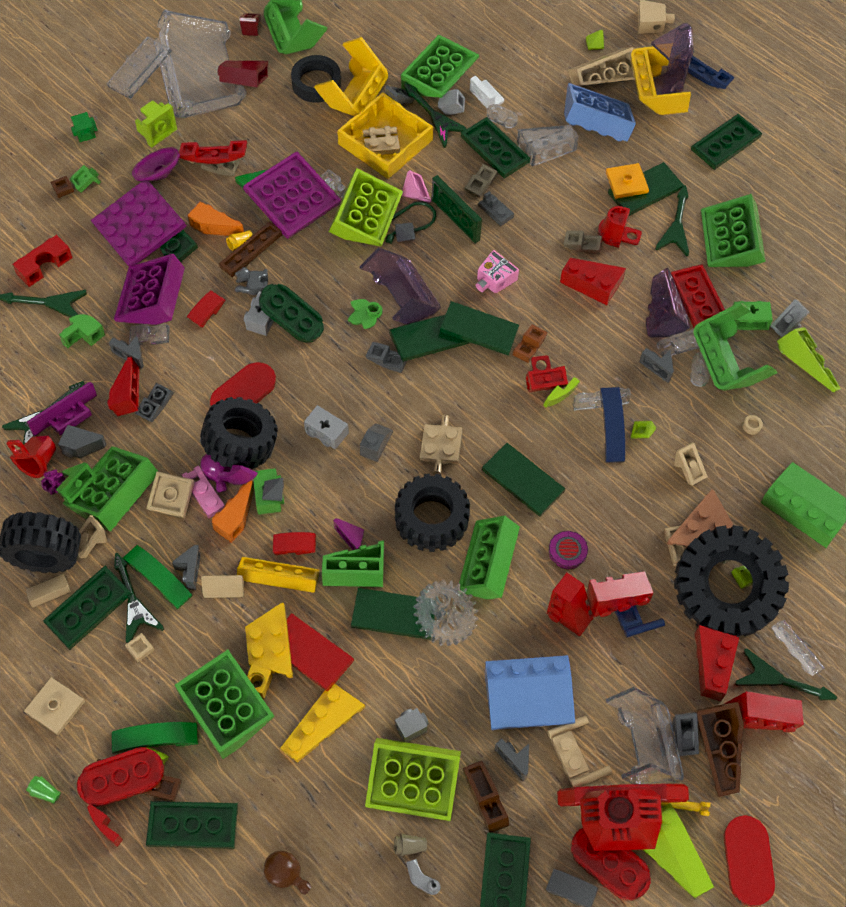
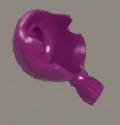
M205 454L200 462L203 474L208 480L216 482V491L218 493L226 491L227 486L223 480L219 479L221 471L230 472L231 467H223L218 461L214 462L211 459V455Z

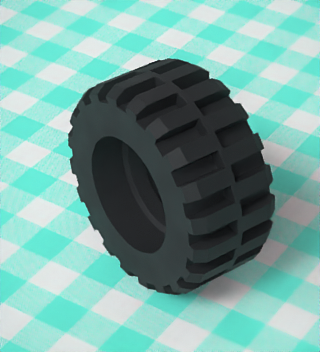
M230 397L226 398L225 401L222 399L216 402V404L209 408L200 434L201 445L206 454L211 455V459L214 462L218 461L223 467L228 466L232 468V465H241L254 469L258 465H263L269 459L277 439L278 427L275 424L274 417L270 416L271 413L264 409L260 403L256 404L251 399L244 400L243 397H237L236 399ZM227 429L244 431L252 438L236 437L229 433Z
M430 473L424 474L422 478L416 476L413 478L412 483L408 481L404 484V489L402 488L398 492V498L395 500L397 531H400V536L403 540L408 539L407 544L410 546L417 545V549L421 551L424 548L429 549V552H435V549L443 551L446 550L447 545L450 547L456 545V540H461L464 532L467 531L470 502L467 499L465 490H461V485L458 482L453 483L452 478L448 476L442 478L441 474L430 476ZM435 501L445 505L451 515L441 523L427 524L420 521L414 515V510L424 502Z
M19 512L15 515H10L3 522L0 534V557L5 562H9L10 565L17 566L23 570L27 569L32 572L37 571L41 573L65 572L76 564L81 534L73 523L67 522L64 518H58L55 515H47L41 512Z

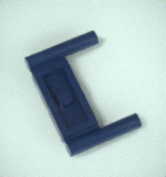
M636 605L623 612L615 611L626 638L665 626L663 618L643 624Z

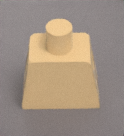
M640 0L638 7V34L662 33L665 23L674 24L675 14H667L665 4Z

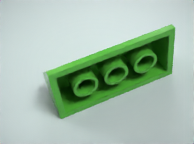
M506 516L476 521L457 589L459 593L483 599L502 598L520 526Z

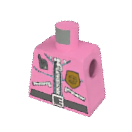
M493 250L478 269L477 279L479 282L476 283V288L480 292H484L489 288L492 292L498 293L518 280L519 269Z

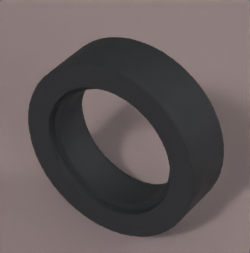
M322 55L306 56L297 61L292 68L293 91L299 98L307 102H325L314 87L302 83L301 77L310 71H324L341 88L340 68L329 57Z

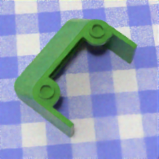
M270 0L264 8V18L277 51L284 55L313 48L327 31L326 26L308 19L300 25L297 15L303 9L302 0Z
M741 302L698 323L694 328L695 339L714 385L723 391L752 386L778 373L776 369L768 364L757 370L750 367L742 370L739 369L727 339L733 337L737 332L735 320L751 312L750 308Z

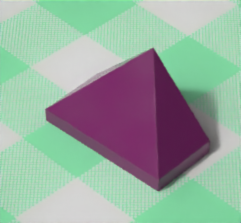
M335 518L333 524L336 532L351 550L360 549L363 542L364 529Z

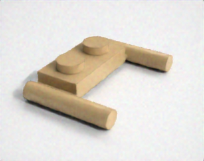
M586 715L575 719V724H564L547 730V734L551 739L571 787H581L612 774L610 766L589 773V768L571 731L589 723Z

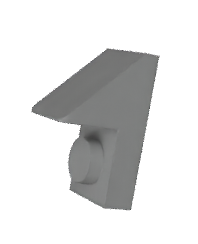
M795 299L770 327L782 338L792 330L800 328L802 326L800 322L810 312Z

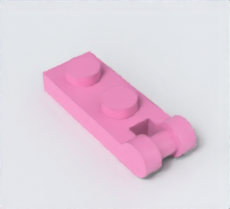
M199 465L194 467L193 471L185 472L181 475L189 479L198 477L199 481L194 483L192 494L208 518L213 517L217 512H221L224 509L225 505L203 474Z

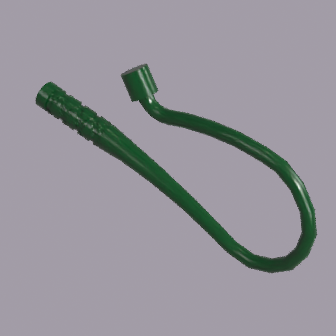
M422 201L413 202L395 213L392 220L415 205L427 206L433 212V218L428 224L414 228V232L430 227L435 222L436 210L429 203ZM396 231L387 235L386 243L392 244Z

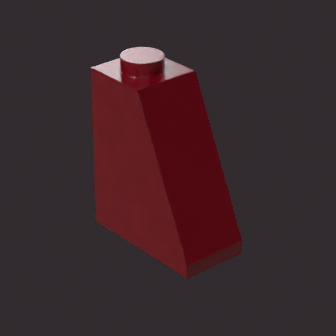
M225 60L218 66L219 82L258 87L268 78V61Z

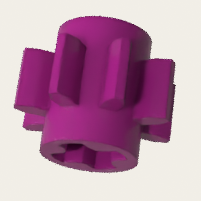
M57 469L44 473L45 478L41 480L42 488L50 492V495L58 493L56 489L65 481V476L62 473H58Z

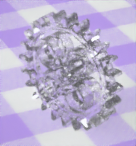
M442 580L440 584L435 581L432 585L428 584L425 589L420 591L421 596L415 599L419 603L414 605V608L418 611L413 615L419 617V620L415 623L422 624L419 631L425 630L427 632L425 638L431 635L432 643L438 639L440 646L445 641L447 646H450L453 642L457 645L460 643V640L462 642L465 641L467 636L469 637L473 634L471 630L477 627L473 622L479 619L474 614L478 610L472 607L476 602L469 600L473 595L465 594L467 588L461 591L460 583L454 587L452 580L447 585L445 580ZM438 596L443 598L444 603L439 601ZM456 605L461 608L462 612L457 611ZM430 613L436 616V621L431 618ZM448 622L453 624L454 630L449 627Z

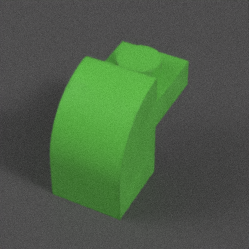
M85 314L69 318L71 325L59 334L63 345L67 349L81 338L92 346L105 336L102 325L92 316Z

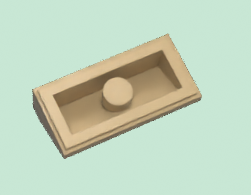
M64 574L26 589V594L32 608L71 592Z
M241 575L201 576L204 598L244 596V581Z

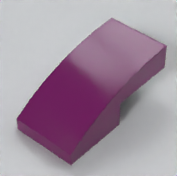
M232 465L230 472L221 471L219 479L233 485H242L254 479L258 472L241 465Z

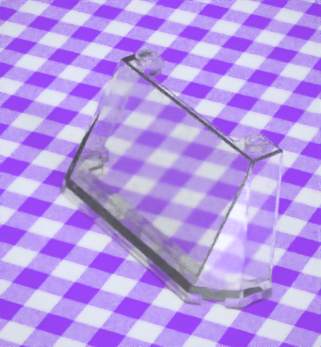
M164 9L158 20L157 28H160L159 38L155 39V47L168 103L173 106L175 117L187 118L240 105L241 101L246 97L244 86L238 85L236 87V84L219 82L217 74L218 66L225 60H229L225 45L230 37L227 22Z

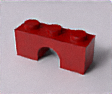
M56 234L22 258H19L12 265L21 280L28 287H31L44 278L40 269L43 263L52 262L59 268L73 257L70 248Z

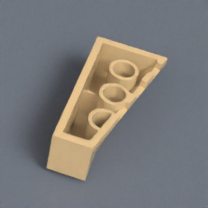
M633 47L619 49L569 69L572 84L578 86L635 80L631 64Z

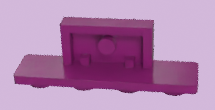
M88 382L28 420L27 424L31 433L35 436L51 426L61 436L67 425L75 427L92 416L91 411L84 404L97 396L93 383Z

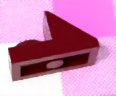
M244 13L240 17L242 35L258 36V23L261 21V14Z

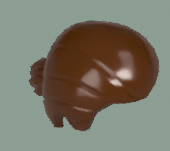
M280 850L273 852L266 858L263 870L269 883L278 888H287L294 885L304 895L310 891V883L300 877V863L294 855Z

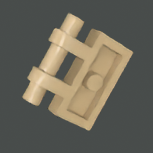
M384 126V128L378 129L371 127L368 130H363V137L370 136V138L364 139L365 147L376 155L378 153L381 155L399 153L398 135L391 136V134H397V127ZM377 135H385V137L376 138Z

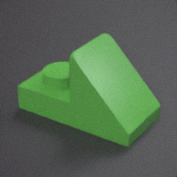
M85 462L62 471L66 479L56 491L67 503L72 504L97 475Z

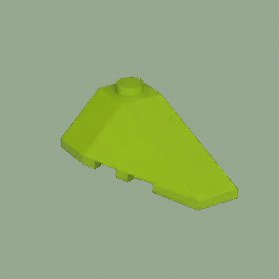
M805 327L796 328L777 341L779 344L778 349L783 355H786L832 392L841 389L831 370L824 367L825 359L815 351L817 345Z
M669 803L661 808L662 825L655 849H643L646 854L648 853L662 869L664 868L673 876L674 880L690 895L697 898L714 888L681 819L672 804Z

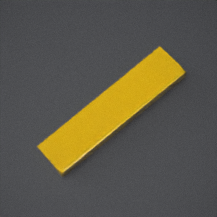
M242 557L237 567V575H241L245 582L312 593L316 590L320 573L319 569Z

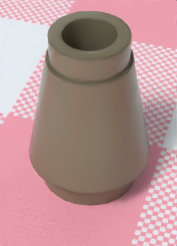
M406 834L394 837L395 854H400V856L427 850L426 838Z

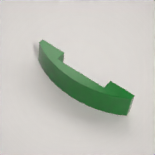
M136 545L123 557L130 567L145 577L177 610L192 597L188 589L164 565L139 545Z
M195 722L152 723L127 727L112 732V754L124 753L140 747L146 748L174 744L179 747L198 744V729Z

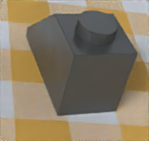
M377 423L371 426L360 443V456L378 462L393 430Z
M67 425L58 443L62 454L70 458H82L105 448L107 445L103 435Z

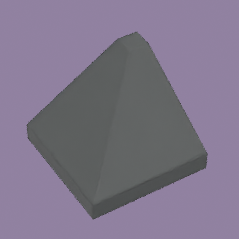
M413 222L395 224L397 242L415 240Z
M277 478L264 481L262 500L282 501L284 479Z

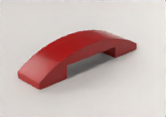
M247 140L230 141L229 146L199 147L198 142L181 143L179 158L203 164L227 163L245 156L248 142Z

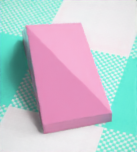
M409 170L404 182L402 196L430 203L431 199L422 176Z

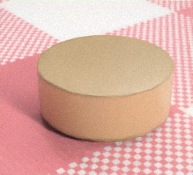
M750 415L745 418L742 426L746 433L755 435L761 431L763 422L758 416Z

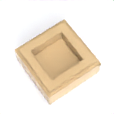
M142 633L125 645L137 663L154 651L153 646Z

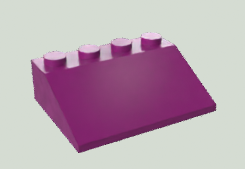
M174 254L128 268L114 317L115 322L157 325L172 320L185 267Z

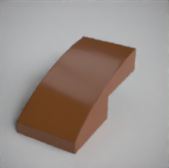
M532 324L523 335L521 342L514 349L513 355L529 363L545 340L548 332Z

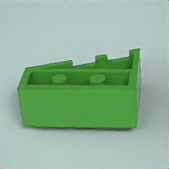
M384 540L379 541L376 545L368 547L363 545L360 546V549L352 551L347 549L323 556V586L383 587Z

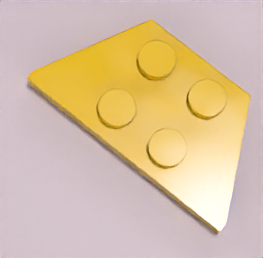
M280 603L245 626L248 662L250 667L251 665H256L271 670L273 674L276 672L286 675L288 678H293L286 610L284 603Z

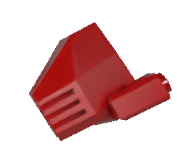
M619 784L563 788L557 791L558 805L561 807L581 806L582 826L594 851L655 849L662 825L661 803L687 802L689 800L688 786L685 784Z

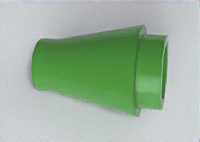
M34 776L26 789L30 796L53 804L56 803L61 795V792L56 790L42 776Z

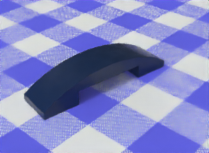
M683 43L679 44L677 62L696 79L721 89H726L735 77L723 69L717 72L694 57L692 49Z
M600 388L605 431L606 463L625 462V426L620 388Z

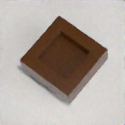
M67 176L50 182L58 198L74 192Z

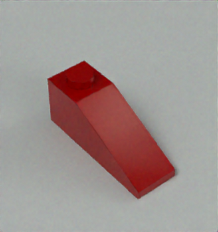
M132 357L127 358L109 391L107 404L117 417L138 411L140 367Z

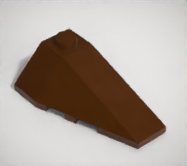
M738 702L694 710L697 713L698 729L718 797L739 793L744 723Z

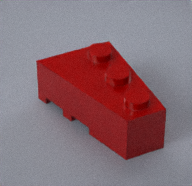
M570 258L562 269L560 283L602 304L608 305L623 282L626 268Z
M566 572L552 590L546 613L552 621L561 623L579 637L593 620V616L588 612L591 608L590 605L586 604L588 597L584 584Z
M699 625L694 635L699 664L701 696L721 702L727 693L739 637Z
M746 691L724 703L738 702L744 723L743 728L795 732L797 728L804 725L801 700Z

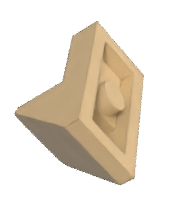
M692 442L676 451L674 466L682 468L688 485H694L708 477L695 443Z
M93 515L88 517L79 530L81 541L78 556L86 558L96 543L107 542L104 528Z

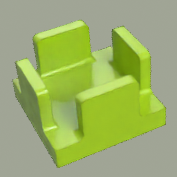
M151 101L140 109L141 113L147 118L142 122L138 118L135 120L137 131L146 138L147 144L151 148L177 130L173 106L169 103L164 105L162 102L157 104L155 101Z

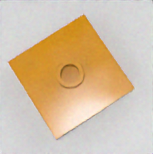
M639 163L606 168V175L615 199L647 194L649 192Z

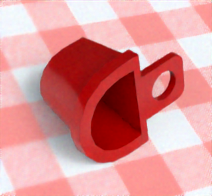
M615 206L609 209L605 219L598 226V235L602 236L604 243L619 248L621 241L633 245L639 244L642 232L626 227L630 213L629 208ZM634 233L637 238L634 240L629 239L627 234Z
M49 435L31 437L24 445L20 440H8L6 443L13 453L9 457L20 471L33 478L44 476L43 474L47 472V464L56 451V446ZM14 445L18 446L20 449H15Z

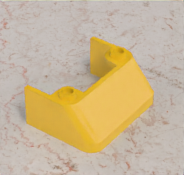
M362 37L342 44L352 56L349 61V69L354 75L345 91L342 92L334 80L314 86L329 107L351 116L361 113L376 98L388 79L387 69Z
M679 44L636 48L631 52V64L639 100L659 115L688 112L691 92L657 95L653 77L661 74L662 66L677 65Z

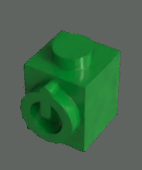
M87 112L71 116L73 123L71 130L73 136L78 137L79 142L96 138L95 132L98 129L93 116L89 117Z

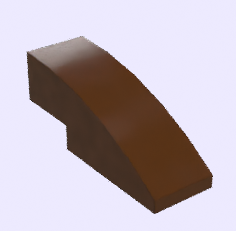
M483 761L464 767V775L488 832L493 833L508 827V815Z

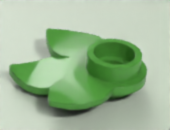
M365 299L351 301V306L355 311L349 316L348 321L355 325L362 324L364 329H369L381 317L383 313L382 307L377 302L369 303Z

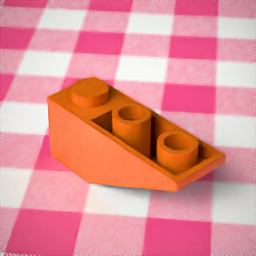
M201 201L188 214L190 227L203 234L229 236L244 232L243 224L240 221L228 217L224 212H219L211 205H206Z
M253 481L243 484L238 490L237 495L234 498H230L221 512H217L212 518L213 530L230 543L245 528L254 493Z

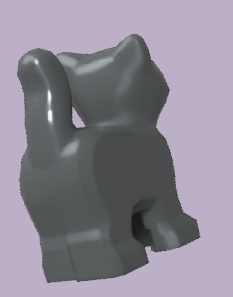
M242 267L235 273L237 283L247 281L246 287L237 286L235 288L237 293L257 295L259 291L262 292L268 285V269L249 271L246 267Z

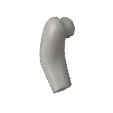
M417 859L406 862L410 881L415 887L430 895H435L440 891V883L422 873Z

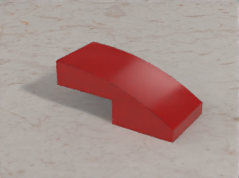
M210 290L193 307L187 318L203 328L211 315H216L226 300Z
M289 532L273 534V553L275 555L288 553L303 555L316 552L315 533Z
M89 804L87 809L95 825L111 843L118 847L123 839L119 834L107 827L111 821L110 818Z

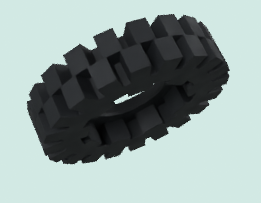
M726 525L719 526L712 531L709 529L695 538L680 556V561L675 569V573H677L676 578L674 579V589L678 590L677 600L679 605L685 607L684 613L689 620L693 618L697 622L696 626L701 625L737 637L753 634L772 622L786 602L787 598L784 597L789 591V582L785 580V577L788 576L786 565L782 566L780 562L783 557L779 550H772L771 546L773 543L766 537L763 540L758 537L759 533L752 529L743 531L742 526L735 525L731 528H727ZM725 560L737 561L749 570L753 586L751 593L745 600L733 604L719 600L712 593L709 586V574L712 568L719 562Z

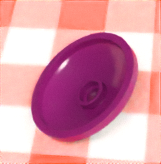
M166 147L150 153L135 165L132 170V176L136 181L140 182L143 180L154 182L165 179L178 163L180 157L178 150L174 147Z

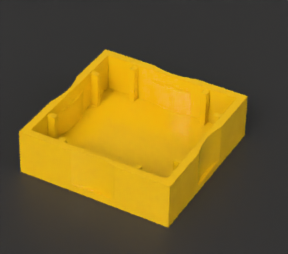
M383 92L370 102L361 113L354 116L337 130L338 144L387 179L392 177L433 140L432 125L416 114L407 111L400 103ZM384 126L397 127V134H391V136L398 135L400 152L385 155L378 153L376 155L365 147L364 139L370 138V136L363 137V130H368L371 127H375V129L384 128ZM377 135L376 138L385 137V135Z

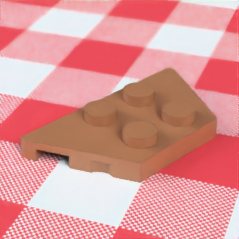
M711 490L669 538L667 541L668 545L676 544L687 548L695 538L709 529L712 531L719 526L726 525L727 528L733 526L714 490Z

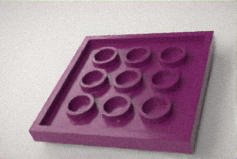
M297 151L243 185V190L272 223L282 231V234L287 239L325 215L341 202V199Z
M146 180L140 182L91 219L94 226L129 267L137 265L187 226L153 185Z

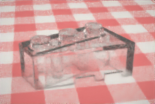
M571 125L518 129L517 144L530 157L532 167L576 151L579 139Z

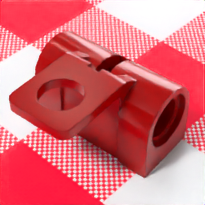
M548 355L531 358L533 371H528L526 374V385L529 393L555 389L557 385L561 388L568 385L565 366L551 369ZM537 361H544L546 363V369H537Z

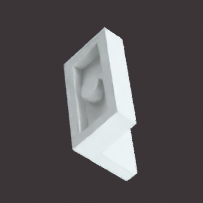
M477 76L470 78V91L488 110L504 103V98L487 80L480 81Z

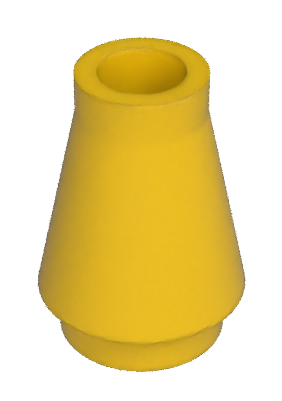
M248 230L229 235L226 238L227 246L231 251L236 250L253 235L252 232Z

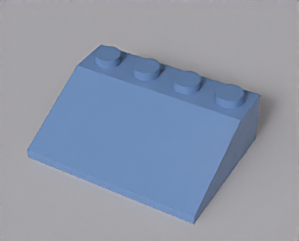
M568 83L564 110L567 123L573 126L577 124L588 131H597L602 136H612L617 141L624 140L628 142L636 125L628 103Z
M568 655L485 661L484 674L491 730L575 724L572 677Z

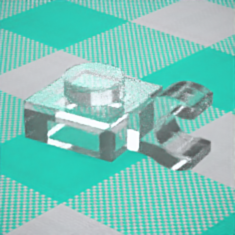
M328 169L320 177L335 191L338 197L342 198L345 193L343 190L346 187L341 183V178Z

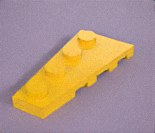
M334 684L328 692L325 690L281 746L280 750L298 763L319 746V743L335 733V730L351 720V717L361 712L365 705Z

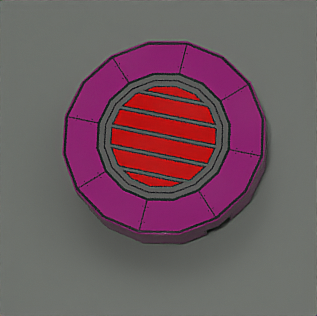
M561 531L554 535L550 541L549 557L560 568L575 569L584 563L587 558V542L576 532Z

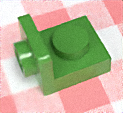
M85 165L69 179L81 193L93 181L97 184L101 183L97 171L92 167L89 169Z

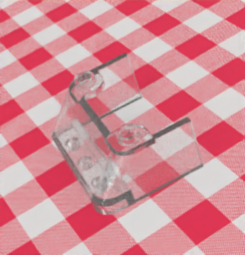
M636 687L607 698L606 703L618 709L620 723L631 730L638 765L633 766L631 771L621 775L622 779L632 784H674L682 781L684 773L667 706L662 701Z

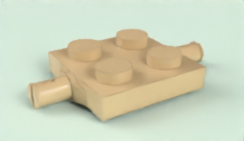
M445 415L441 416V425L425 424L420 461L435 464L433 474H437V470L438 474H441L442 465L448 463L458 464L463 429L462 427L448 426L450 418L448 415H446V418Z

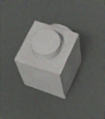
M458 89L450 90L442 98H439L438 107L446 116L462 113L465 107V97Z
M418 708L414 710L408 709L401 713V717L395 719V727L403 742L408 743L427 733L428 719L424 713L420 714Z

